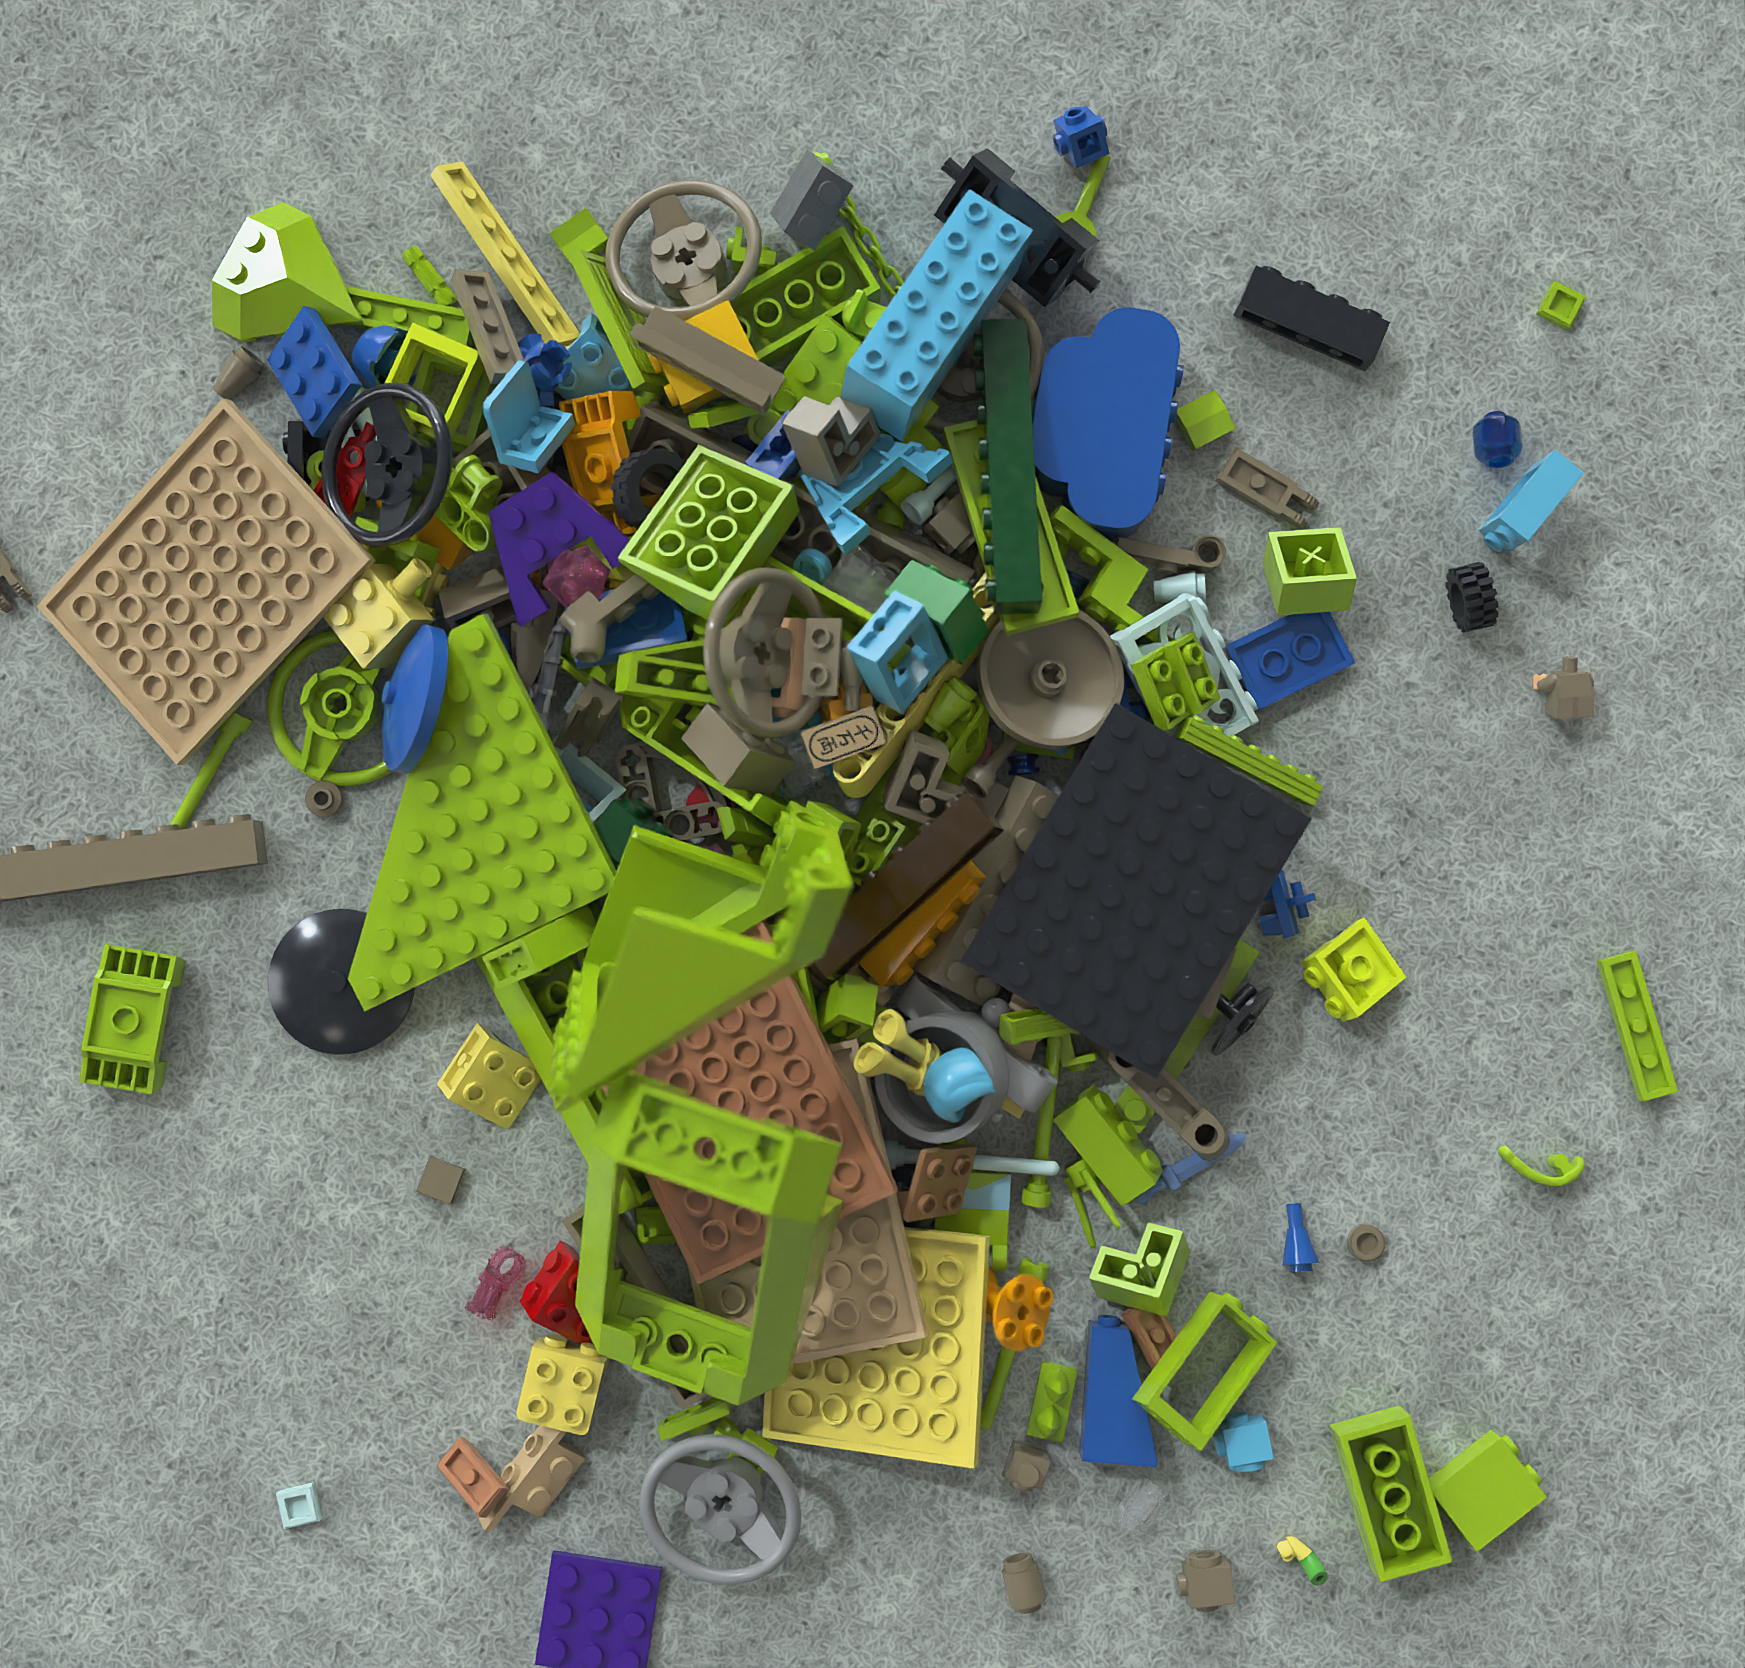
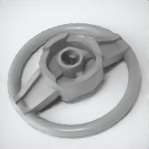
M700 1435L679 1441L658 1456L648 1469L642 1483L640 1514L644 1529L651 1543L672 1566L698 1580L732 1585L762 1578L785 1561L798 1539L801 1527V1506L798 1493L790 1476L769 1453L745 1440L726 1435ZM720 1450L738 1454L759 1465L774 1480L784 1499L786 1507L784 1533L767 1506L763 1503L764 1494L760 1484L761 1476L749 1462L736 1456H732L731 1460H714L715 1457L703 1460L687 1455L699 1451ZM658 1482L687 1497L684 1507L685 1513L701 1529L715 1535L724 1542L733 1540L737 1535L761 1561L742 1568L720 1569L695 1562L678 1551L664 1535L656 1517L654 1501Z

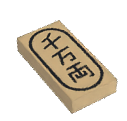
M873 705L801 731L814 769L886 743Z

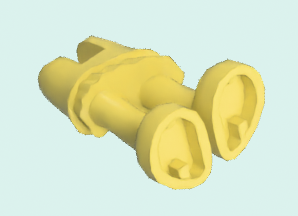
M885 1010L876 1019L873 1026V1034L878 1041L909 1056V1064L898 1059L876 1043H866L861 1046L854 1058L855 1070L863 1076H877L883 1073L890 1074L906 1082L908 1090H912L914 1094L924 1096L923 1079L931 1063L944 1053L934 1043H929L927 1038L918 1039L917 1041L907 1033L906 1024L902 1016L895 1010Z

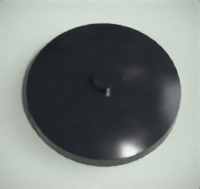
M331 909L315 913L292 927L274 951L268 971V993L272 1009L283 1028L295 1040L310 1049L335 1055L352 1054L368 1050L390 1037L400 1027L410 1010L415 987L364 1011L348 980L367 912L354 909Z

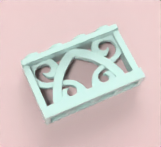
M1183 593L1177 599L1128 628L1119 630L1110 636L1119 652L1122 664L1151 717L1131 664L1168 643L1167 628L1169 622L1175 616H1186L1191 623V632L1195 631L1198 641L1200 640L1205 651L1203 650L1204 657L1217 687L1219 679L1224 688L1217 689L1221 699L1202 713L1193 715L1206 720L1204 724L1209 727L1215 725L1224 729L1223 734L1229 737L1259 722L1255 711L1258 710L1257 704L1249 692L1243 691L1239 680L1242 679L1241 673L1232 660H1227L1222 650L1226 647L1220 633L1216 629L1212 630L1206 619L1210 614L1200 597L1195 598L1193 595ZM1181 625L1175 628L1173 639L1183 636L1180 631ZM1158 627L1159 642L1136 644L1135 640ZM1223 699H1229L1234 707L1230 720L1225 723L1213 722L1207 716L1209 710L1218 714L1226 713L1220 709L1219 705ZM1180 722L1165 732L1174 737Z

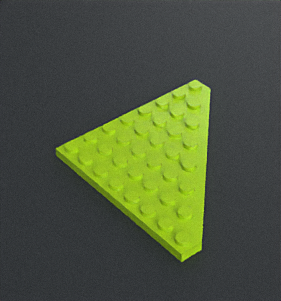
M482 614L451 630L447 641V675L437 721L421 760L408 773L348 976V980L364 1011L608 894L617 872L489 614Z

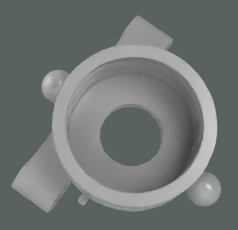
M918 972L915 973L895 1002L896 1006L912 1019L905 1023L907 1033L916 1041L927 1038L929 1043H934L939 1050L945 1047L970 1049L988 1071L996 1092L981 1096L967 1105L963 1118L958 1122H951L937 1116L927 1103L925 1096L916 1095L912 1090H908L906 1082L887 1073L875 1076L877 1095L889 1119L902 1130V1134L907 1140L929 1143H946L958 1140L982 1128L992 1119L998 1123L1003 1117L999 1109L1006 1096L1026 1111L1037 1113L1058 1083L1056 1077L1050 1071L1039 1064L1032 1063L1019 1056L1004 1044L1005 1040L1000 1038L999 1031L997 1030L1000 1022L999 1015L1011 1013L1010 1006L1006 1001L1000 998L989 999L983 1005L982 1017L970 1011L964 1012L951 1002L938 983ZM883 1044L882 1047L909 1064V1056Z

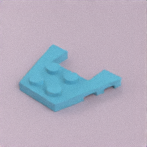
M880 433L881 436L839 487L804 475L802 469L798 472L842 553L846 555L871 534L867 523L851 512L855 507L859 506L863 500L882 484L886 483L902 467H906L927 483L932 482L954 463L951 453L941 448L937 452L927 450L922 443L914 441L908 444L896 442L891 435Z

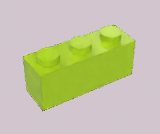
M1095 1084L1060 1108L1053 1118L1055 1124L1121 1206H1124L1157 1183L1163 1172L1159 1158L1152 1150L1145 1148L1138 1139L1133 1125L1121 1118L1114 1109V1103L1109 1095L1104 1091H1100Z

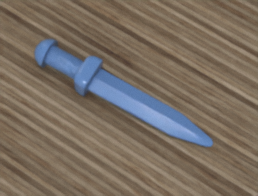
M1229 1134V1147L1216 1160H1203L1194 1153L1171 1167L1168 1164L1161 1167L1163 1172L1157 1183L1133 1200L1143 1205L1148 1203L1147 1199L1166 1188L1169 1190L1180 1189V1182L1235 1152L1244 1142L1246 1135Z

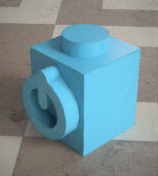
M1246 1412L1227 1414L1225 1417L1226 1421H1222L1218 1427L1219 1433L1213 1434L1217 1456H1224L1231 1471L1249 1472L1259 1470L1266 1466V1460L1274 1459L1267 1422L1261 1414L1248 1416Z

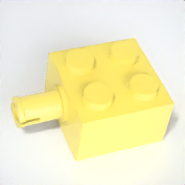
M413 558L400 574L391 564H372L323 616L363 669L389 668L402 654L415 631L424 624L430 625L434 621V618L414 594L416 589L432 575L431 569L419 558Z

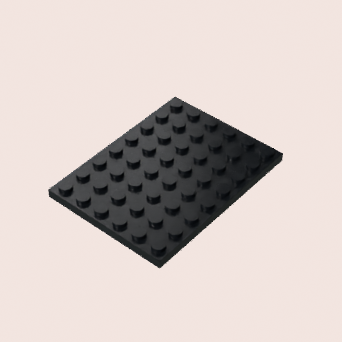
M1115 703L962 957L961 962L1157 1079L1312 818Z

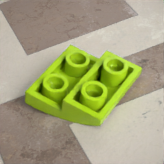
M1195 631L1166 643L1131 664L1156 727L1163 731L1170 730L1189 715L1202 713L1221 699Z

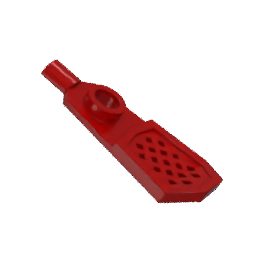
M367 421L359 436L348 439L339 453L337 463L338 492L342 505L350 518H352L366 479L365 447L376 436L374 425ZM356 450L359 454V459L353 464L350 460V455ZM321 477L313 491L327 506Z

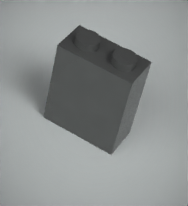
M807 149L770 214L785 233L815 251L854 185L836 167Z

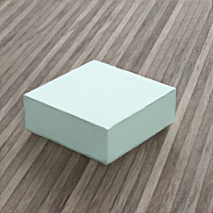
M314 1482L279 1490L276 1493L284 1529L318 1522L322 1519Z

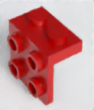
M560 1240L555 1249L550 1251L545 1257L543 1267L534 1280L526 1285L519 1302L532 1322L580 1345L581 1343H593L575 1306L580 1256L573 1247Z

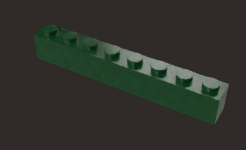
M987 319L981 321L980 333L973 334V356L980 357V368H975V391H982V403H977L976 419L977 425L984 426V437L978 438L979 460H985L986 472L980 473V494L987 495L988 507L982 508V530H989L990 543H984L983 549L984 566H991V579H986L985 582L986 602H993V615L1038 614L1042 604V584L1026 319Z

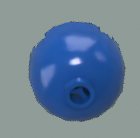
M381 325L367 330L357 340L352 351L351 360L352 370L362 384L361 387L368 390L374 386L385 384V377H388L408 333L407 330ZM417 374L410 377L408 385H413Z

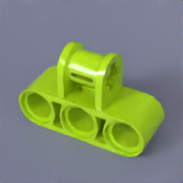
M476 455L467 456L459 462L455 469L452 467L447 491L434 515L473 551H483L497 547L488 512L496 508L494 502L501 490L502 480L497 475H490L481 466V460Z

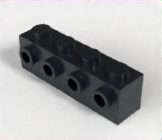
M1257 265L1249 276L1233 316L1364 372L1374 362L1390 324L1389 321L1382 319V315L1375 310L1367 308L1358 309L1349 305V301L1342 296L1335 294L1325 295L1316 291V288L1306 281H1292L1283 277L1282 273L1273 267H1259Z

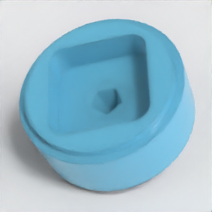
M816 549L803 550L793 563L795 571L820 585H823L832 573L830 560L825 554Z

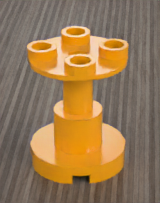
M988 1265L986 1322L993 1321L995 1335L1005 1348L1012 1351H1023L1029 1347L1037 1348L1042 1344L1045 1337L1044 1330L1054 1299L1052 1290L1045 1287L1039 1278L1029 1274L1018 1275L1008 1281L1002 1289L997 1285L996 1275Z

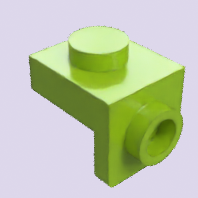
M1070 1033L1063 1034L1059 1066L1062 1068L1068 1067L1069 1072L1091 1068L1090 1062L1098 1060L1096 1052L1089 1051L1074 1055Z

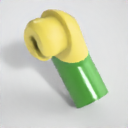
M1287 1536V1540L1277 1544L1276 1548L1283 1561L1289 1562L1296 1557L1313 1585L1318 1586L1326 1582L1328 1573L1317 1555L1297 1537Z

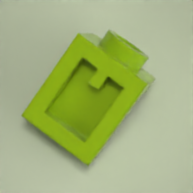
M736 226L735 237H728L726 259L732 260L733 271L735 272L740 271L747 253V248L744 247V227ZM762 245L761 258L755 274L760 275L778 265L777 251H771L765 245Z
M857 289L853 299L848 300L843 308L842 320L846 330L863 342L887 307L868 301L865 291Z

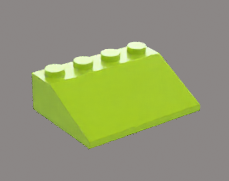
M698 445L619 555L618 560L690 612L708 619L717 598L725 587L741 574L761 568L799 513L794 486ZM744 592L734 601L725 617V620L727 619V617L729 616L737 602L740 600Z

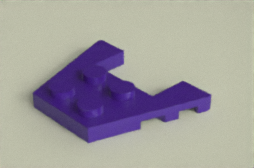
M554 472L542 477L488 512L514 612L520 627L551 609L531 577L532 573L591 536L611 568L614 569L622 564L619 562L618 557L631 540L618 529L619 527L603 517L586 499Z

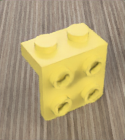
M546 1334L545 1338L539 1337L532 1346L516 1416L520 1421L585 1435L590 1429L601 1379L607 1369L609 1357L598 1354L593 1343H581V1346L578 1347L566 1344L567 1339L565 1337Z

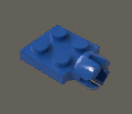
M527 334L517 344L524 362L529 364L540 406L552 408L555 406L553 398L554 388L564 381L571 372L572 363L563 364L571 355L564 345L555 340H550L544 344L541 334Z

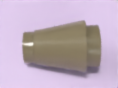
M241 346L237 351L232 350L212 388L222 398L232 400L233 397L237 396L262 375L260 371L265 365L254 353Z

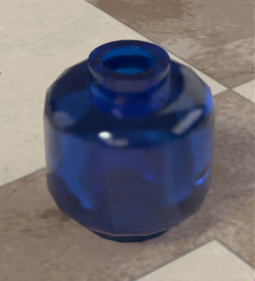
M1493 411L1487 413L1483 419L1473 426L1474 455L1479 462L1484 463L1487 467H1507L1522 453L1521 425L1517 418L1506 415L1502 411Z

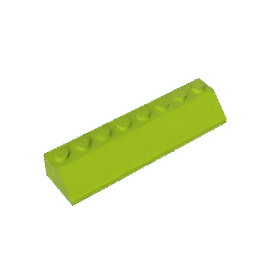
M550 921V922H548V923H546V924H544V925H542V926H540V927H538V928H536V929H534V930H532V931H530V932H533V931H535V930H537V929H539V928H541V927H543V926H545V925H547V924H549V923H551V922H553V921ZM521 935L475 959L549 1092L553 1079L550 1073L555 1059L552 1057V1051L556 1042L553 1040V1035L559 1018L564 1019L567 1009L565 1004L569 991H566L569 977L573 969L579 971V968L572 955L535 974L498 990L482 956L524 936ZM602 1088L560 1113L588 1165L592 1137L606 1096ZM550 1094L551 1098L554 1101L555 1095ZM631 1166L627 1167L621 1187L619 1214L641 1205L654 1196L642 1170Z

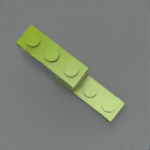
M1063 505L1049 512L1048 516L1056 541L1069 544L1079 552L1078 555L1083 561L1090 565L1098 566L1097 571L1077 601L1086 608L1085 612L1094 620L1104 621L1115 629L1114 633L1124 630L1143 619V616L1127 604L1149 569L1090 525L1084 523ZM1158 627L1135 640L1136 644L1159 642ZM1167 635L1169 642L1172 641V640H1174V639H1172L1170 636Z

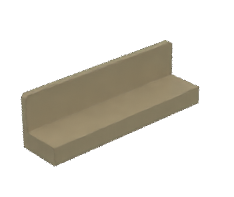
M455 269L451 282L490 384H500L505 375L518 361H524L490 273Z
M658 306L652 309L644 325L636 322L630 333L634 346L763 416L766 415L785 380V376L782 373Z

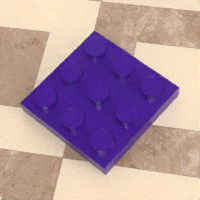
M553 1550L535 1665L552 1668H647L662 1567Z

